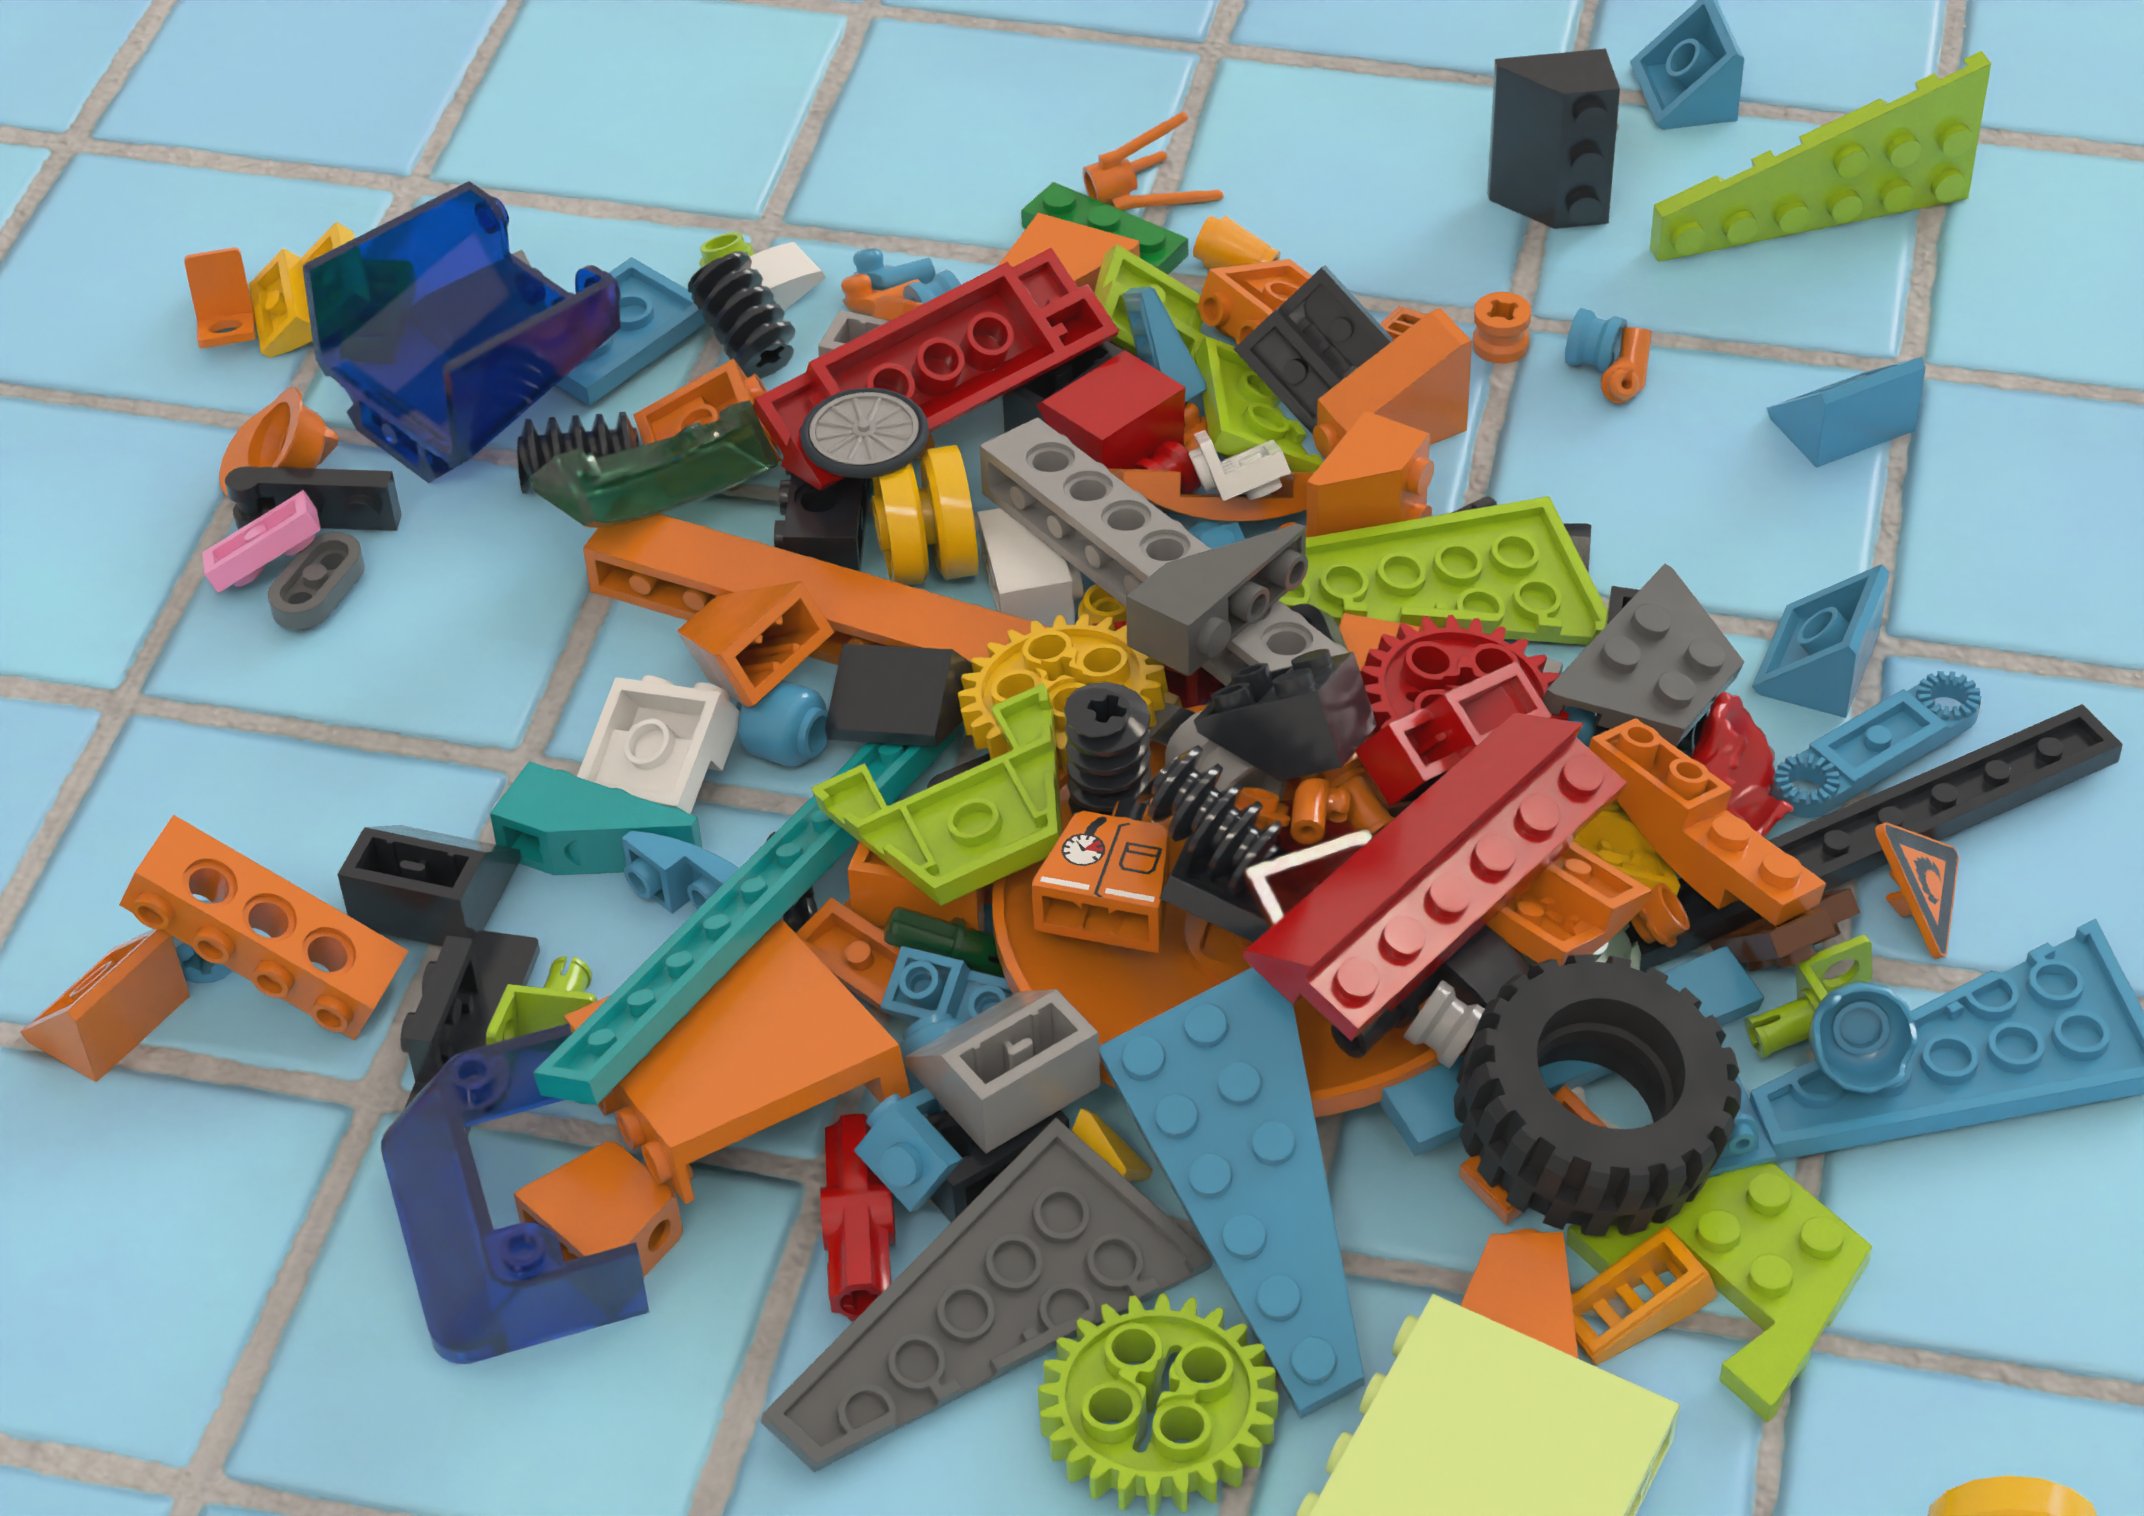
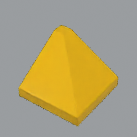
M1080 1109L1071 1131L1127 1181H1144V1179H1149L1153 1169L1097 1114L1087 1109Z

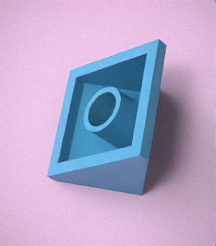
M1697 0L1630 60L1656 125L1663 130L1738 120L1744 56L1718 0Z
M1921 356L1869 370L1767 407V411L1773 423L1817 468L1915 431L1926 367Z
M1880 564L1786 605L1752 685L1755 691L1761 696L1846 718L1879 638L1890 574L1886 567Z

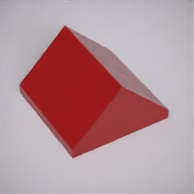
M1126 350L1118 353L1036 404L1047 425L1059 434L1065 435L1072 444L1096 462L1102 463L1107 469H1129L1133 463L1140 459H1151L1154 449L1169 440L1178 442L1182 446L1184 444L1186 387Z

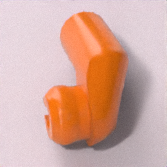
M862 273L844 278L841 283V289L845 294V298L842 301L851 312L873 317L877 298L887 296L903 299L904 287L920 281L915 279L886 290H872L871 278L868 275Z
M1634 327L1623 328L1619 358L1601 377V390L1604 396L1611 402L1625 403L1644 388L1652 336L1651 330Z
M1308 778L1301 782L1296 789L1293 799L1290 829L1292 838L1302 844H1315L1324 837L1326 820L1334 824H1341L1346 821L1351 800V794L1346 788L1329 787L1330 781L1319 778Z

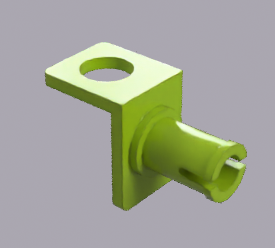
M1866 935L1857 936L1817 952L1813 957L1797 963V1000L1757 1016L1752 1015L1745 1018L1744 1023L1752 1047L1756 1048V1053L1761 1059L1769 1057L1771 1053L1809 1039L1810 1022L1814 1012L1829 992L1854 981L1869 982L1872 979V944ZM1845 959H1855L1851 968L1843 975L1833 979H1823L1826 971L1835 963Z
M567 956L555 959L550 966L549 975L543 988L507 985L486 1032L491 1083L503 1084L520 1044L558 1048L570 1036L564 1015L597 1001L594 994L585 993L591 983L592 972L584 961L573 957L567 973L562 975L567 964Z

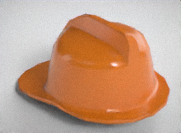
M287 388L275 401L242 425L232 438L221 462L219 472L220 488L228 496L225 477L233 469L239 467L316 469L338 445V435L326 427L324 420L318 413L302 404V394L298 388Z

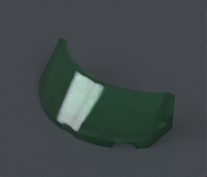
M747 400L729 405L719 413L720 419L718 421L704 425L697 422L686 426L673 437L595 459L593 454L585 455L581 449L556 455L532 475L529 481L535 493L583 526L602 528L639 521L697 502L775 468L778 465V461L751 401Z

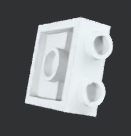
M645 675L641 681L615 677L577 777L609 788H620L631 795L667 807H678L691 814L707 769L723 771L738 730L740 711L730 702L731 696L728 692L709 683L698 682L694 685V688L676 686L666 679L653 675Z

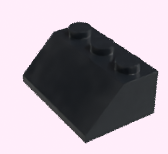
M1606 48L1495 59L1487 195L1490 201L1553 229L1609 223L1620 87Z

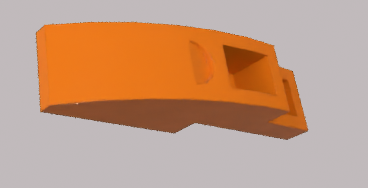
M1635 718L1591 738L1589 749L1627 782L1617 800L1628 817L1664 861L1717 909H1721L1740 899L1774 926H1778L1820 904L1826 882L1802 866L1796 858L1786 854L1753 830L1747 822L1727 811L1732 788L1710 773L1703 764L1691 759L1662 738L1655 729Z

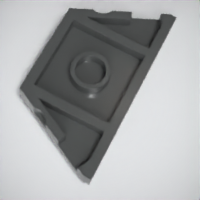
M1664 564L1550 685L1542 701L1550 713L1559 715L1564 704L1599 713L1597 725L1610 729L1636 718L1643 724L1655 729L1669 743L1677 746L1710 709L1711 704L1718 695L1725 692L1734 682L1744 664V660L1675 570L1669 565Z

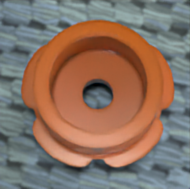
M1659 883L1651 888L1652 892L1649 901L1635 915L1631 922L1639 936L1646 943L1651 944L1657 941L1660 944H1665L1667 947H1673L1677 943L1676 936L1689 929V919L1673 891L1667 885Z

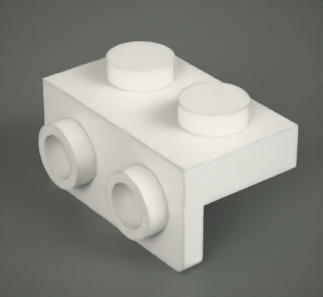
M1203 430L1194 434L1199 448L1188 452L1205 492L1216 488L1223 501L1242 493L1247 495L1248 500L1268 495L1282 487L1279 478L1291 473L1283 451L1273 439L1220 461L1210 437Z

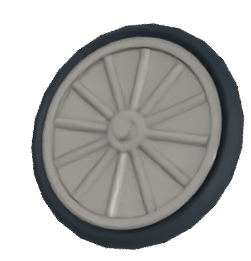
M879 388L851 389L836 393L822 400L808 413L800 430L801 446L806 456L816 466L831 474L859 479L880 477L907 466L924 449L929 435L928 420L922 409L915 402L900 393Z

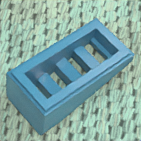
M1138 287L1124 292L1122 295L1138 358L1185 386V402L1206 390L1207 384L1156 290L1152 287Z

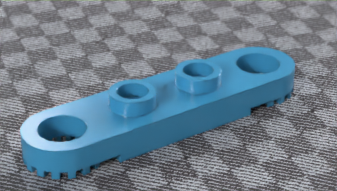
M1938 671L1937 676H1934L1933 673L1927 675L1926 680L1923 678L1913 688L1907 691L1902 689L1809 744L1807 750L1796 754L1795 757H1786L1785 762L1781 761L1775 771L1772 789L1773 797L1789 802L1794 808V812L1788 814L1793 816L1814 818L1830 812L1971 728L1976 723L1982 697L1980 696V688H1975L1976 683L1973 679L1968 682L1967 676L1962 674L1960 678L1956 677V672L1950 671L1949 675H1945L1944 671ZM1941 697L1952 698L1960 702L1961 705L1959 710L1957 706H1953L1952 711H1949V706H1945L1944 710H1942L1941 704L1938 703L1935 706L1934 699ZM1807 780L1816 783L1821 788L1817 789V794L1814 790H1810V795H1806V790H1803L1802 794H1800L1799 788L1795 787L1792 790V782Z

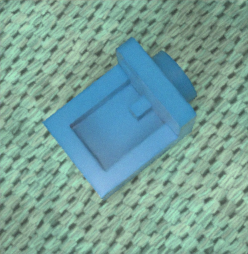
M927 1088L903 1099L895 1093L881 1102L866 1120L871 1130L854 1149L856 1154L909 1212L925 1205L963 1159L923 1116L936 1100Z

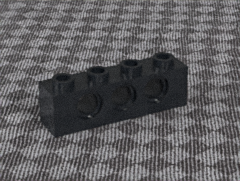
M785 469L786 475H791L790 480L780 481L779 488L780 514L785 516V520L775 521L774 547L861 572L871 478L845 477L819 490Z

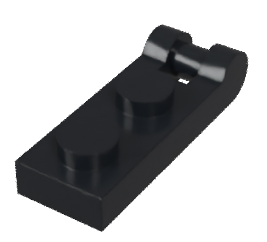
M246 466L233 469L225 477L228 496L237 503L233 508V516L238 530L304 490L317 508L320 528L397 531L402 516L392 471ZM261 496H273L274 498L261 497Z

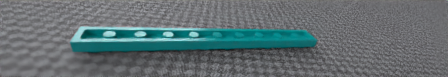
M952 732L938 747L867 742L831 778L865 763L886 805H892L955 740L954 734ZM813 795L533 1072L540 1095L575 1101L580 1104L597 1105L689 1013L690 1009L727 974L739 959L755 943L762 939L764 934L790 907L799 901L800 897L834 865L857 839L821 812Z

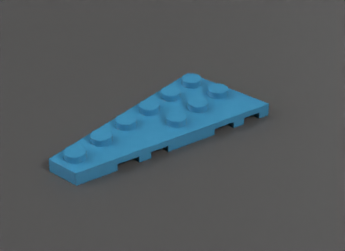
M2095 918L2077 927L2075 937L2055 947H2052L2047 942L2029 951L2025 962L2003 973L1991 970L1912 1010L1913 1022L1917 1028L1918 1045L1907 1064L1904 1079L1898 1084L1872 1094L1845 1090L1822 1072L1814 1059L1752 1090L1750 1101L1777 1155V1161L2140 1095L2144 1094V1011Z
M1252 967L1099 1046V1059L1258 1344L1262 1343L1264 1345L1265 1356L1271 1367H1274L1278 1380L1301 1419L1364 1386L1365 1378L1294 1007Z

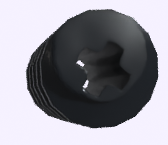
M747 252L729 253L699 269L688 283V292L692 293L693 302L698 309L702 310V316L710 327H713V334L720 344L724 345V351L729 359L732 360L734 358L747 378L756 374L762 379L779 371L790 361L794 349L788 344L794 338L796 330L791 322L782 321L785 312L779 304L772 303L774 295L769 287L761 286L763 277L757 269H750L752 260Z
M619 412L615 429L610 430L602 413L596 414L591 431H585L579 416L573 415L568 433H562L555 417H549L544 435L538 434L532 419H525L521 436H518L517 439L518 473L523 494H527L533 476L541 492L551 491L556 475H558L565 490H574L579 473L582 474L588 488H598L603 471H605L613 487H620L623 483L626 469L629 470L636 485L642 484L639 436L637 428L632 427L626 412Z
M1109 682L1091 683L1076 689L1067 698L1064 709L1067 720L1065 734L1068 739L1066 744L1068 756L1067 772L1069 775L1068 790L1070 793L1068 803L1072 815L1088 811L1111 816L1115 804L1119 800L1124 798L1137 799L1151 780V751L1149 748L1151 739L1149 731L1150 713L1146 702L1136 691L1121 684ZM1151 799L1144 803L1150 806Z
M1197 745L1176 756L1166 764L1143 789L1137 798L1136 804L1144 803L1153 798L1149 806L1148 816L1155 823L1163 822L1173 816L1167 834L1175 842L1193 835L1187 853L1194 860L1203 859L1214 853L1207 872L1214 879L1222 878L1234 872L1227 891L1236 898L1258 881L1281 855L1284 846L1279 848L1275 842L1283 824L1276 820L1259 829L1255 823L1263 805L1257 801L1239 810L1235 805L1243 786L1237 782L1222 791L1215 788L1223 767L1216 764L1201 773L1198 772L1195 768L1203 753V749Z

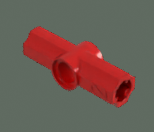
M865 1113L841 1115L837 1122L825 1127L826 1187H820L824 1250H828L829 1263H827L831 1312L842 1314L851 1322H854L892 1283L890 1246L896 1245L893 1193L854 1151L871 1130V1127L866 1123L868 1117Z

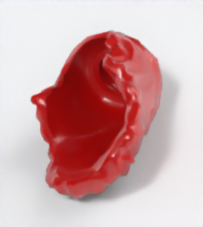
M1727 692L1720 693L1710 706L1709 715L1704 721L1698 744L1695 746L1690 758L1703 764L1710 773L1732 788L1726 810L1735 817L1747 822L1753 830L1765 837L1775 824L1783 819L1785 814L1794 812V808L1789 802L1772 797L1771 792L1776 771L1773 765L1775 752L1768 745L1766 735L1755 725L1750 713L1743 707L1740 696L1731 695Z

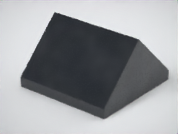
M843 644L825 725L827 740L938 747L963 722L958 692L964 690L961 680L962 675L974 673L971 662L953 649Z

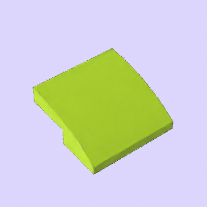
M1116 244L1105 253L1094 293L1119 329L1118 335L1110 339V341L1137 356L1122 294L1131 288L1152 287L1156 290L1197 366L1195 353L1206 336L1200 332L1203 320L1200 312L1196 309L1201 295Z

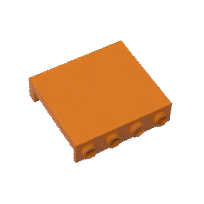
M782 920L775 923L764 934L762 939L755 943L739 959L727 974L690 1009L689 1013L597 1105L605 1116L611 1113L615 1114L618 1128L630 1149L633 1150L639 1146L641 1147L644 1160L654 1180L658 1184L668 1181L682 1201L687 1204L695 1200L686 1169L687 1164L860 1085H864L880 1103L895 1093L903 1099L911 1095L900 1045L786 922ZM610 996L564 1015L569 1035Z

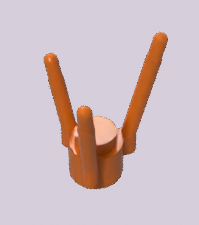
M1181 112L1167 121L1165 120L1116 150L1098 155L1099 162L1085 166L1082 169L1083 181L1088 196L1105 204H1111V206L1122 211L1141 207L1219 201L1223 199L1224 194L1221 190H1199L1130 196L1129 192L1137 190L1135 173L1165 161L1167 154L1164 151H1159L1132 162L1127 157L1184 124L1188 120V115L1185 112Z

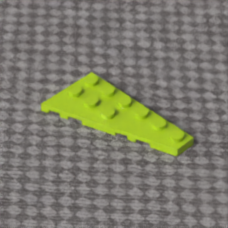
M1983 51L1975 53L1963 59L1965 67L1941 79L1935 73L1916 81V90L1889 103L1879 98L1799 136L1801 144L1777 156H1774L1772 151L1769 150L1751 159L1753 167L1726 180L1716 175L1654 204L1650 240L1651 252L1657 262L1968 199L1991 62Z
M1550 496L1306 538L1305 555L1308 558V569L1305 578L1295 590L1288 591L1279 599L1288 608L1298 604L1313 605L1330 614L1338 626H1340L1344 613L1396 623L1404 622L1407 625L1420 627L1422 617L1428 616L1438 628H1444L1448 615H1453L1459 627L1465 629L1469 628L1474 618L1480 619L1482 632L1489 635L1498 627H1505L1504 639L1521 640L1525 638L1528 641L1589 645L1604 629L1607 609Z

